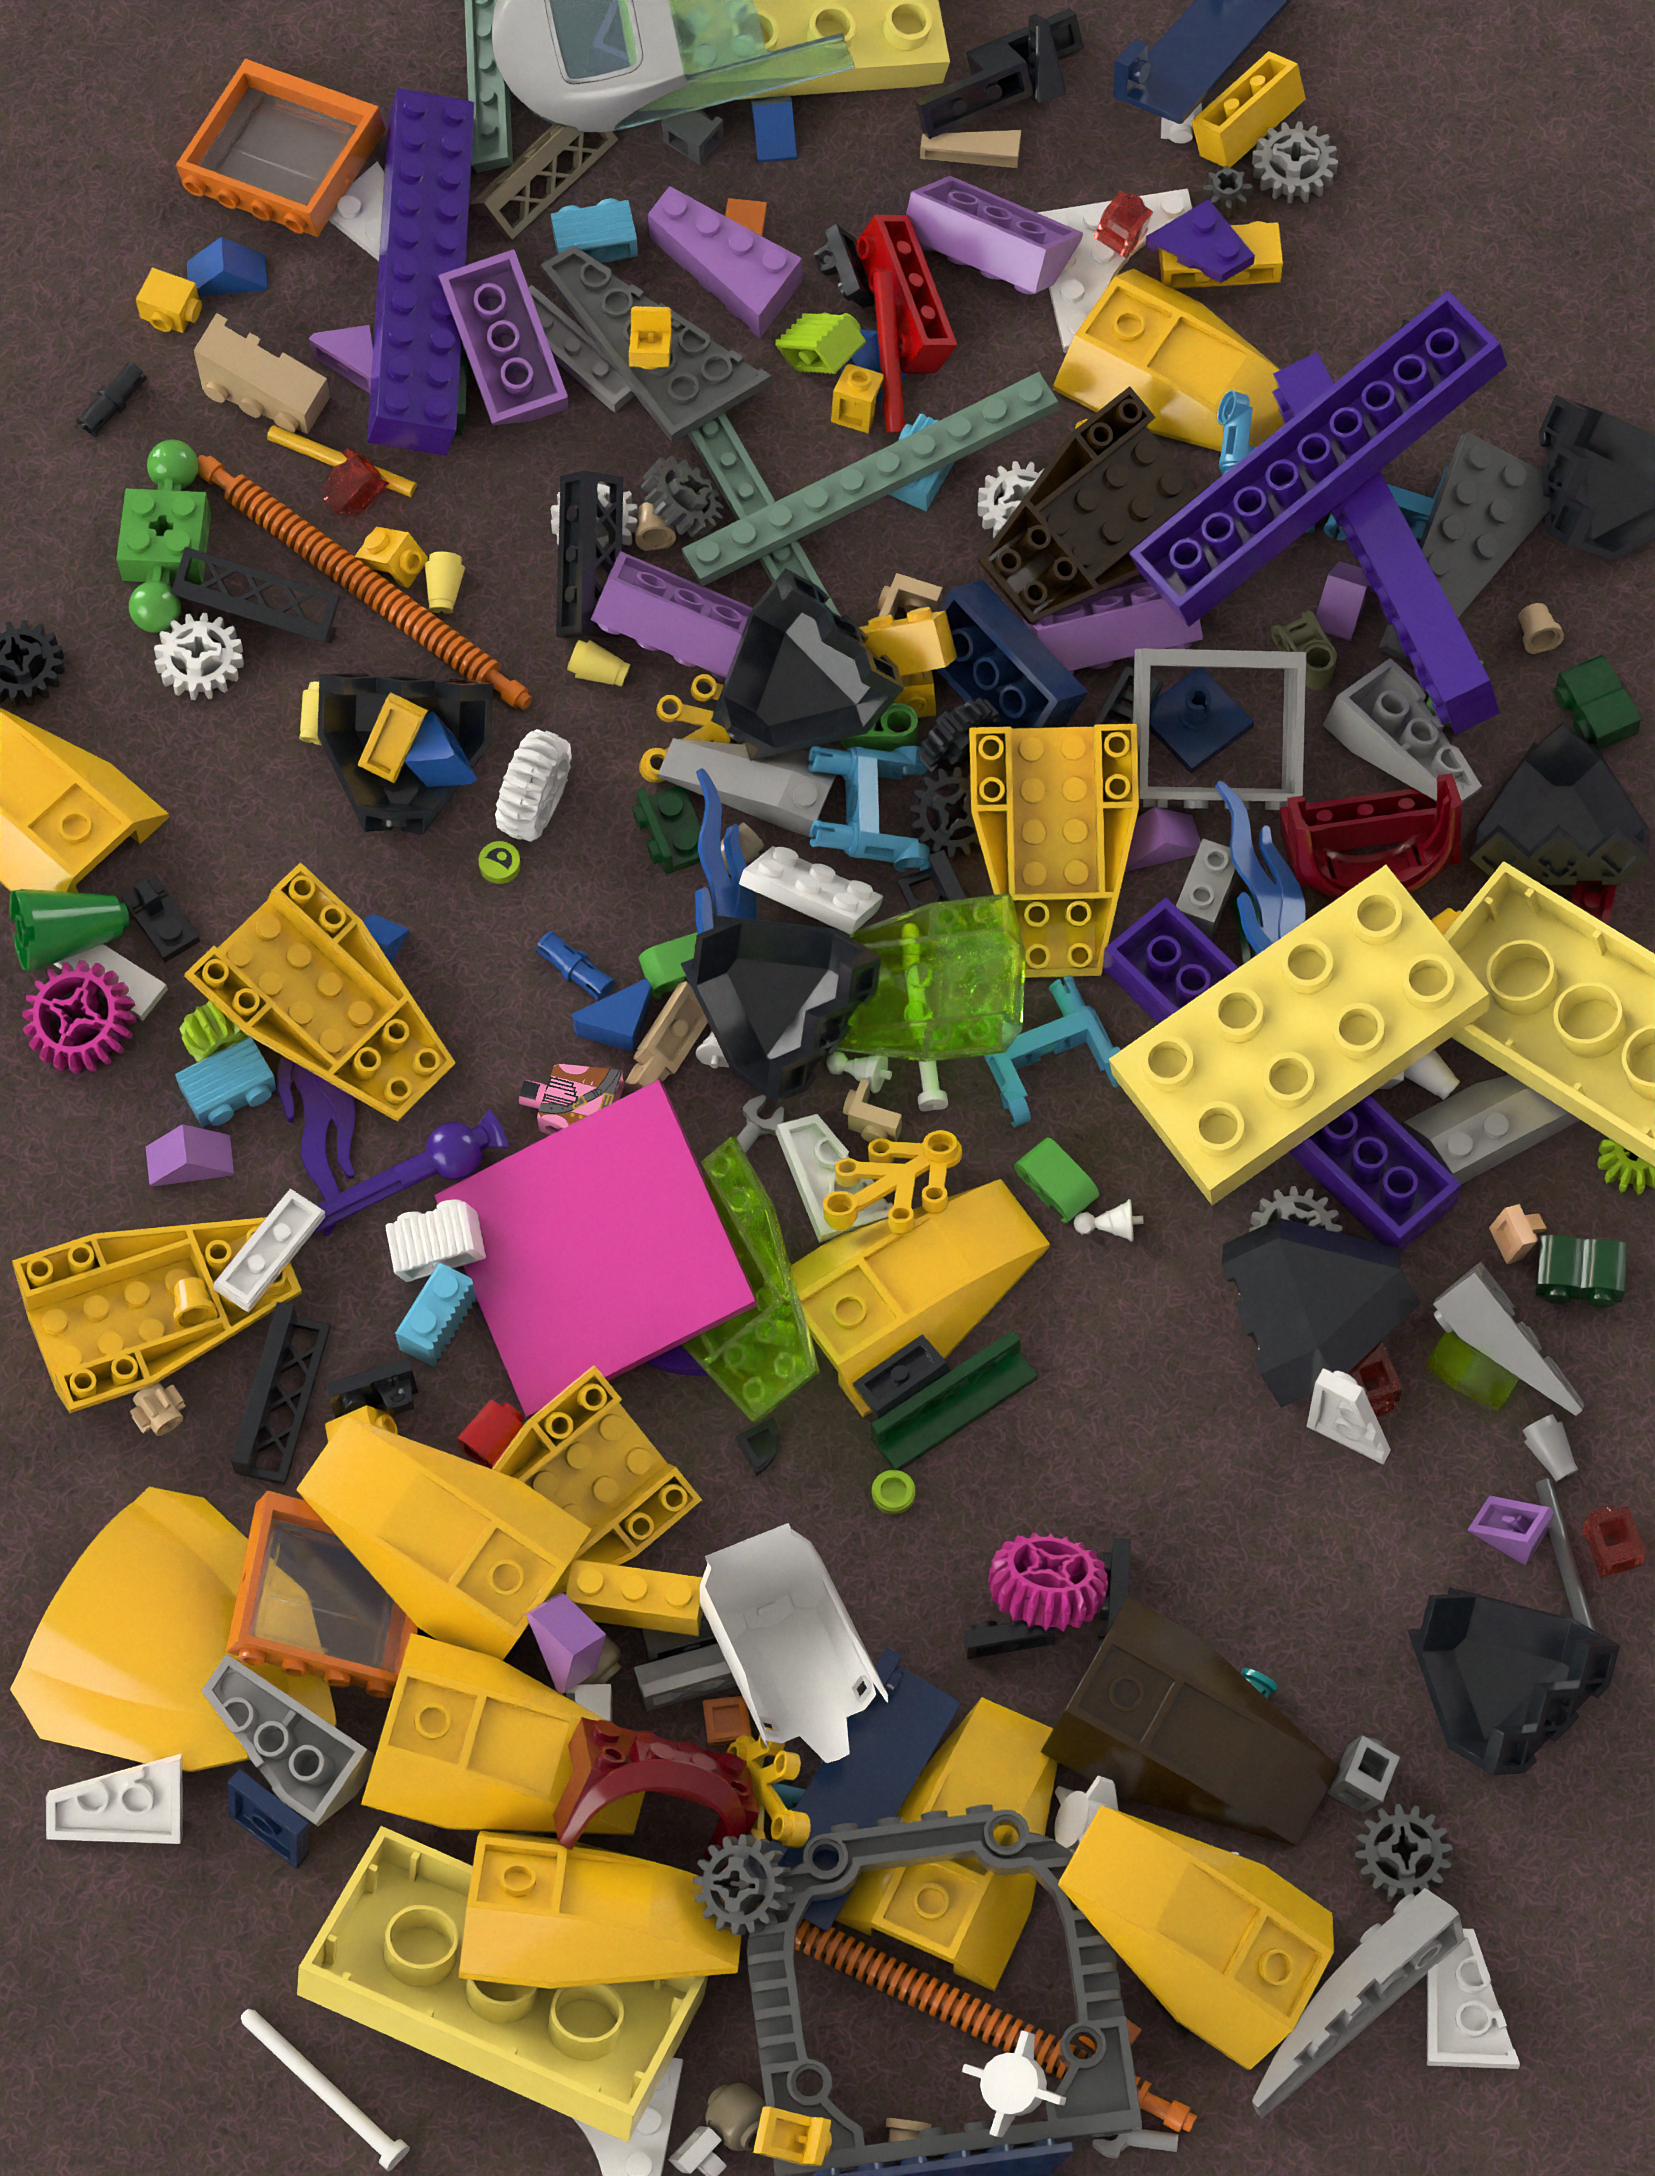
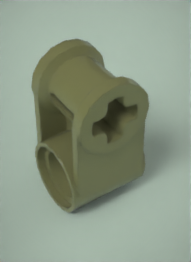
M1306 610L1302 612L1301 618L1284 626L1277 624L1271 627V636L1279 651L1306 652L1305 687L1319 691L1328 688L1333 683L1337 653L1322 631L1320 623L1313 612ZM1316 663L1321 664L1325 667L1314 668L1310 665Z

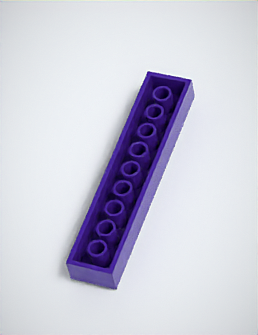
M397 88L388 114L367 443L446 456L456 432L461 337L439 275L463 267L466 262L474 102Z
M1449 290L1446 291L1131 550L1129 554L1139 573L1185 624L1190 627L1508 366L1501 344Z
M1318 352L1273 373L1278 389L1272 391L1280 408L1278 410L1284 424L1334 384ZM1377 472L1332 509L1331 514L1338 527H1342L1346 535V542L1355 560L1359 559L1363 568V575L1371 591L1376 592L1381 602L1379 605L1389 625H1393L1406 658L1410 657L1415 668V675L1423 691L1428 692L1432 700L1431 705L1441 725L1449 722L1454 734L1457 735L1500 714L1494 691L1487 673L1381 472Z
M1166 897L1104 948L1103 970L1158 1024L1238 969ZM1370 1095L1289 1151L1381 1244L1401 1248V1252L1457 1204L1462 1185Z

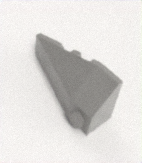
M1391 658L1337 695L1323 726L1352 753L1437 801V777L1439 775L1453 774L1462 803L1480 791L1482 785L1458 747L1452 746L1442 730L1445 725H1441L1437 716L1432 715L1424 702L1426 694L1421 686Z
M673 738L657 777L704 796L696 774L697 770L703 768L713 781L721 803L786 830L810 837L812 823L814 820L819 819L836 774L810 772L808 766L814 763H808L809 752L801 749L750 761L746 745Z
M1482 1262L1475 1265L1436 1298L1434 1305L1438 1310L1433 1314L1447 1333L1450 1334L1452 1331H1455L1460 1339L1575 1416L1583 1411L1585 1403L1554 1360L1549 1356L1543 1359L1539 1354L1542 1347L1532 1329L1523 1322L1515 1323L1512 1318L1515 1315L1513 1310L1515 1305Z
M225 1655L201 1690L228 1729L241 1743L251 1761L267 1779L280 1801L315 1825H321L357 1795L370 1775L375 1754L230 1655Z

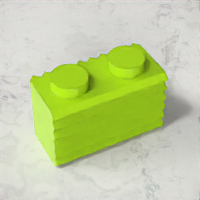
M826 312L822 314L802 313V319H797V323L792 324L791 329H786V334H781V339H776L775 345L789 365L799 372L835 374L866 344V340L860 333L861 327L859 323L848 313L843 315H831Z

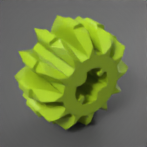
M210 1000L202 1007L197 1006L194 1013L186 1015L184 1018L185 1022L179 1028L184 1045L189 1054L193 1055L196 1062H200L249 1037Z
M1609 1137V1140L1604 1139L1601 1141L1598 1151L1602 1156L1599 1157L1597 1165L1598 1169L1607 1170L1604 1178L1606 1184L1619 1179L1621 1180L1619 1184L1620 1193L1627 1190L1628 1184H1633V1188L1638 1195L1644 1192L1645 1184L1655 1189V1167L1640 1157L1637 1161H1632L1629 1159L1632 1152Z

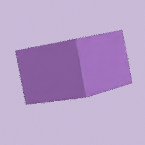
M370 325L313 333L309 338L312 358L370 393L373 360Z
M1338 561L1328 574L1316 618L1325 634L1351 642L1371 592L1363 575V568Z
M1153 807L1139 816L1135 822L1124 872L1196 855L1201 841L1193 816L1158 807Z
M182 1124L146 1146L150 1187L234 1175L231 1138L227 1134Z
M1489 1496L1467 1531L1526 1566L1547 1534L1554 1512L1550 1507Z
M564 1593L554 1595L526 1613L558 1693H565L596 1673L606 1634Z

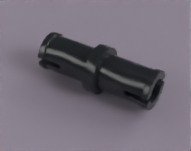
M128 362L108 386L103 385L97 391V399L76 419V422L81 425L82 429L96 437L99 434L98 432L116 412L122 413L127 407L125 402L147 380V376L143 374L144 372L138 366Z

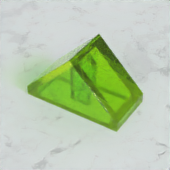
M1453 1331L1450 1334L1444 1333L1425 1364L1428 1369L1454 1390L1496 1411L1501 1409L1520 1379L1460 1339Z

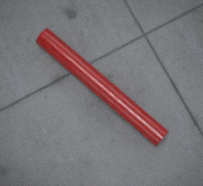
M881 271L873 273L880 368L883 374L882 392L886 434L902 432L905 427L893 272Z

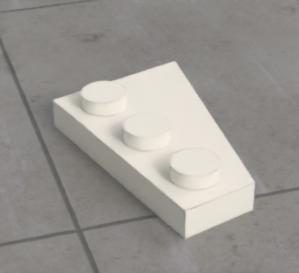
M376 162L351 184L346 194L338 201L337 208L329 221L379 261L384 171L379 163Z
M818 1114L777 1125L776 1135L819 1243L888 1218V1212L894 1205L892 1202L888 1204L884 1198H881L858 1212L857 1220L849 1229L835 1230L831 1228L823 1216L824 1198L835 1191H845L854 1195L874 1183V1181L861 1178L858 1184L851 1187H844L836 1182L835 1164L841 1159L849 1158V1151Z
M1323 1368L1315 1382L1307 1427L1384 1464L1391 1449L1363 1387L1358 1386L1356 1380L1344 1372L1334 1371L1332 1373Z
M182 1753L50 1790L46 1796L47 1839L180 1844L183 1836Z
M1463 1929L1465 1940L1427 1973V2066L1519 2069L1520 2063L1507 2033V2025L1502 2010L1499 2009L1491 1986V1978L1474 1929Z

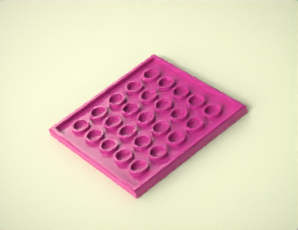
M660 1080L434 1195L437 1204L446 1200L456 1199L466 1202L477 1211L486 1258L463 1266L467 1276L472 1278L476 1298L524 1414L528 1419L534 1416L593 1365L597 1367L607 1381H610L760 1305L667 1091Z

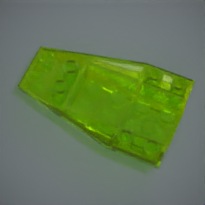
M1009 893L929 903L856 930L852 935L846 934L882 956L877 993L867 1007L860 1003L847 1022L852 1027L836 1050L930 1062L1005 1053L1022 1031L1026 951L1013 899Z
M731 1136L702 1160L701 1163L708 1174L705 1181L760 1305L681 1345L752 1422L758 1423L819 1374L820 1371L774 1205L737 1138Z

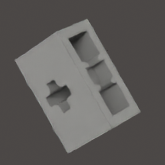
M1202 839L1176 907L1212 941L1239 874L1231 860L1229 847Z

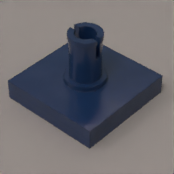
M1202 667L1195 669L1159 696L1149 715V730L1191 774L1254 727V721Z
M239 1769L228 1781L229 1817L298 1869L309 1856V1822L297 1814L295 1810L280 1801L275 1793L271 1794Z

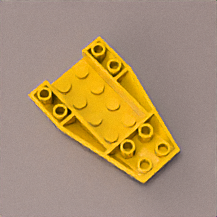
M1134 268L1116 275L1075 333L1053 384L1054 391L1095 412H1098L1130 386L1155 416L1146 426L1152 434L1220 452L1222 449L1224 426L1218 423L1217 413L1223 396L1229 390L1246 394L1250 400L1249 406L1253 407L1248 445L1258 447L1285 425L1278 410L1280 408L1272 391L1278 389L1273 373L1281 369L1202 303Z
M0 708V883L9 891L34 889L78 893L76 884L127 837L131 836L141 844L169 818V813L111 763Z
M1137 724L1011 729V727L969 728L971 813L1017 978L1101 976L1104 948L1108 946L1139 809Z
M301 862L271 890L267 901L218 948L213 946L184 975L246 1035L397 1122L455 1065L454 1059L363 921Z
M1001 1179L948 1197V1206L942 1212L930 1213L923 1206L913 1209L914 1227L907 1233L893 1232L889 1228L887 1218L836 1236L766 1281V1286L789 1317L797 1315L838 1371L839 1386L862 1417L871 1413L872 1410L855 1392L853 1382L922 1334L939 1354L946 1359L1049 1249L1050 1243Z
M267 1217L95 1233L12 1260L28 1320L56 1393L69 1413L155 1385L273 1312L277 1302L286 1304L300 1295L302 1290L290 1262L249 1313L214 1290V1282ZM185 1278H200L205 1282L209 1298L216 1306L217 1319L184 1330L179 1329L175 1324L173 1316L176 1309L173 1287L177 1282Z
M594 1365L526 1421L492 1470L519 1479L591 1529L573 1559L620 1565L641 1553L702 1499L676 1466L665 1461L619 1403L622 1400L621 1397ZM572 1560L544 1602L558 1593L567 1591Z
M346 1416L296 1489L417 1627L438 1641L494 1656L502 1661L529 1624L526 1613L544 1602L591 1531L589 1527L519 1479Z
M411 1633L361 1805L445 1829L556 1833L553 1813L573 1773L568 1744L581 1717L595 1721L606 1719L497 1657ZM645 1791L622 1797L604 1807L592 1818L582 1834L633 1836Z
M982 1697L924 1767L896 1817H902L903 1823L921 1821V1814L927 1812L947 1811L948 1817L966 1815L965 1809L968 1807L992 1805L993 1811L1013 1810L1019 1813L1026 1820L1029 1832L1045 1836L1058 1762L1042 1754L1040 1751L1053 1728ZM1009 1825L999 1826L993 1832L995 1841L1002 1846L1014 1845L1019 1839L1017 1831ZM974 1857L868 1871L862 1873L835 1920L869 1936H872L874 1929L948 1961L954 1964V1974L995 1992L1032 1911L1037 1880L1029 1873L1015 1875L995 1874L984 1869Z
M1106 1806L1099 1807L1058 1883V1886L1178 2023L1246 2070H1251L1294 2030L1334 1953L1332 1913L1265 1865Z
M480 1830L477 1837L466 1909L459 1978L552 1989L738 1973L742 1935H733L731 1927L728 1930L716 1929L718 1917L705 1919L702 1916L708 1905L706 1902H695L694 1899L695 1896L703 1892V1886L693 1883V1878L699 1877V1875L576 1842L571 1850L558 1844L557 1838Z

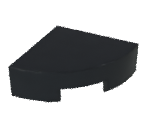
M774 1417L735 1437L738 1446L756 1476L770 1466L773 1462L772 1458H775V1453L778 1450L779 1434Z

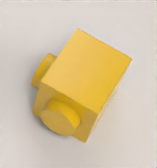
M155 268L151 269L136 297L140 318L149 321L154 328L162 332H170L172 329L184 333L189 322L195 323L202 308V302L199 300L195 282Z

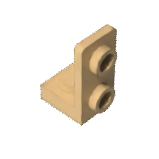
M896 573L891 587L884 586L878 602V609L881 610L879 616L892 615L894 619L898 607L904 608L906 613L930 607L931 612L935 613L942 605L943 588Z

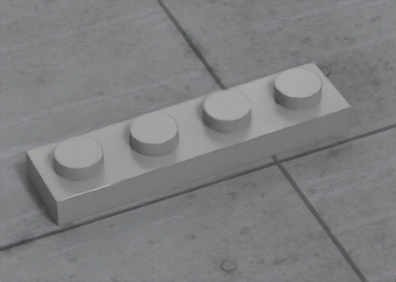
M533 285L528 287L555 362L616 413L635 394L589 334Z

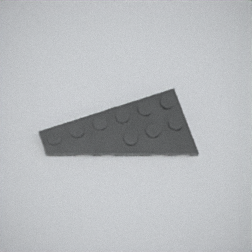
M576 246L568 248L541 264L543 276L672 443L772 385V375L761 368L758 371L744 362L743 356L732 349L728 351L712 341L708 333L671 310L672 345L669 367H659L656 369L629 367L631 308L634 306H667L662 303L660 305L656 304L644 296V291L635 285H627L612 275L611 269Z
M1469 432L1462 434L1459 438L1419 542V546L1457 618L1460 617L1550 510V498L1543 496L1541 470ZM1388 623L1379 649L1403 662L1412 664L1410 657L1406 658L1396 637L1398 635L1393 625Z

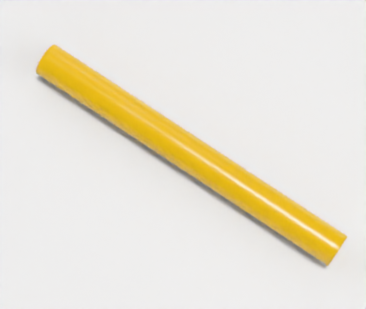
M275 425L271 426L268 432L267 440L410 498L417 488V483Z

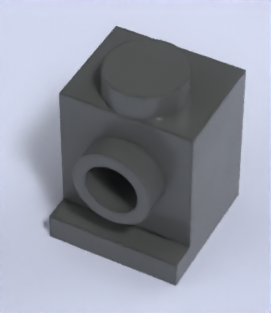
M685 103L678 104L676 107H670L662 118L663 142L700 166L724 140L723 119L716 116L711 121L705 112L698 108L692 109Z
M1362 1735L1347 1745L1339 1764L1340 1768L1326 1793L1351 1808L1366 1813L1383 1802L1400 1757L1387 1750L1386 1745L1381 1741Z

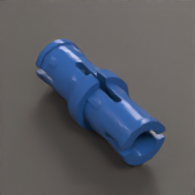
M553 931L547 932L538 942L535 952L560 970L561 977L566 981H574L597 1001L602 1000L613 989L612 986L615 985L613 978L594 966L589 961V955L581 950L576 951Z

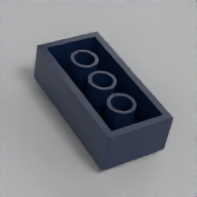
M983 580L953 587L937 612L946 610L957 658L948 666L936 669L938 673L965 702L971 700L974 703L979 697L983 700L987 699L998 711V716L1001 718V721L995 725L996 727H1011V729L1065 727L1088 691Z

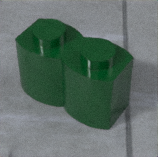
M1603 655L1558 673L1556 688L1553 690L1555 700L1562 711L1569 709L1575 719L1573 721L1574 731L1581 739L1588 742V744L1594 742L1597 749L1601 750L1638 734L1641 722L1640 715L1630 696L1621 687L1610 663Z
M1560 1235L1541 1236L1538 1247L1536 1295H1543L1547 1302L1554 1304L1569 1303L1571 1298L1588 1300L1589 1305L1600 1308L1611 1307L1614 1305V1302H1622L1625 1292L1627 1243L1608 1239L1583 1240Z

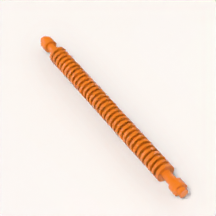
M204 455L198 457L199 468L197 475L210 485L216 483L224 489V500L232 504L233 507L240 510L252 521H255L256 524L263 527V529L286 544V546L294 550L308 562L310 561L313 566L317 567L344 589L349 590L351 594L357 596L359 600L377 613H380L382 617L388 619L389 622L396 625L397 628L404 631L405 634L412 637L416 642H420V645L427 648L428 651L435 654L465 678L493 683V689L501 694V699L514 709L519 707L525 710L531 704L533 698L528 694L529 689L517 680L510 681L500 674L501 665L498 661L492 659L491 656L472 642H469L468 639L461 636L460 633L453 630V628L445 624L434 614L429 613L426 608L421 607L419 603L413 601L411 597L405 595L404 592L397 589L396 586L385 578H382L381 575L374 572L373 569L366 566L352 554L350 555L347 550L343 549L321 531L319 532L317 528L311 526L309 522L291 509H288L286 505L280 503L279 500L260 486H257L256 483L249 480L245 475L241 474L234 478L225 471V466L214 457H206Z
M807 1921L801 1922L795 1934L794 1949L800 1951L803 1945L806 1944L803 1953L811 1956L814 1949H816L814 1959L821 1961L824 1955L827 1954L824 1964L831 1966L835 1959H837L835 1969L842 1971L847 1964L845 1974L852 1976L857 1969L855 1979L862 1982L867 1974L866 1984L871 1987L874 1986L878 1979L877 1990L883 1992L888 1984V1995L894 1997L897 1990H900L897 1999L904 2002L907 1996L910 1995L908 2005L915 2007L918 2000H920L918 2010L926 2012L929 2005H931L930 2016L935 2018L941 2010L939 2020L946 2023L951 2015V2026L957 2028L960 2021H963L960 2030L967 2033L970 2027L973 2026L971 2036L978 2038L981 2031H984L981 2041L989 2043L992 2036H994L992 2046L999 2048L1004 2041L1003 2051L1006 2053H1010L1013 2046L1017 2047L1021 2031H1023V2020L1018 2018L1014 2025H1011L1014 2018L1013 2015L1007 2013L1004 2019L1001 2020L1003 2010L996 2008L994 2013L990 2015L993 2005L985 2003L982 2010H980L982 2000L979 1998H975L970 2005L972 1995L965 1992L962 1998L959 1999L961 1990L956 1987L948 1994L951 1985L944 1982L940 1989H938L940 1979L933 1977L930 1983L927 1984L929 1974L922 1972L919 1979H917L919 1969L912 1967L907 1974L909 1964L901 1962L899 1967L896 1968L898 1959L893 1956L886 1964L888 1954L881 1951L877 1958H875L876 1948L870 1946L865 1953L867 1944L862 1941L854 1948L856 1938L849 1936L844 1943L846 1933L839 1931L835 1938H833L836 1931L835 1928L831 1927L829 1931L823 1933L819 1928L815 1926L813 1928V1925ZM1028 2023L1024 2031L1033 2033L1035 2026ZM1039 2028L1034 2037V2057H1037L1036 2061L1041 2068L1045 2062L1048 2063L1045 2072L1050 2075L1055 2067H1057L1056 2077L1062 2080L1068 2068L1062 2062L1059 2054L1061 2039L1054 2046L1056 2036L1049 2034L1044 2041L1045 2031ZM1070 2044L1071 2052L1075 2055L1077 2046ZM1081 2049L1077 2058L1086 2059L1088 2052ZM1135 2075L1140 2109L1163 2119V2125L1177 2132H1180L1181 2129L1190 2132L1197 2119V2115L1190 2112L1191 2107L1176 2100L1170 2103L1150 2093L1149 2090L1152 2083L1146 2080L1142 2087L1139 2088L1138 2085L1141 2078Z

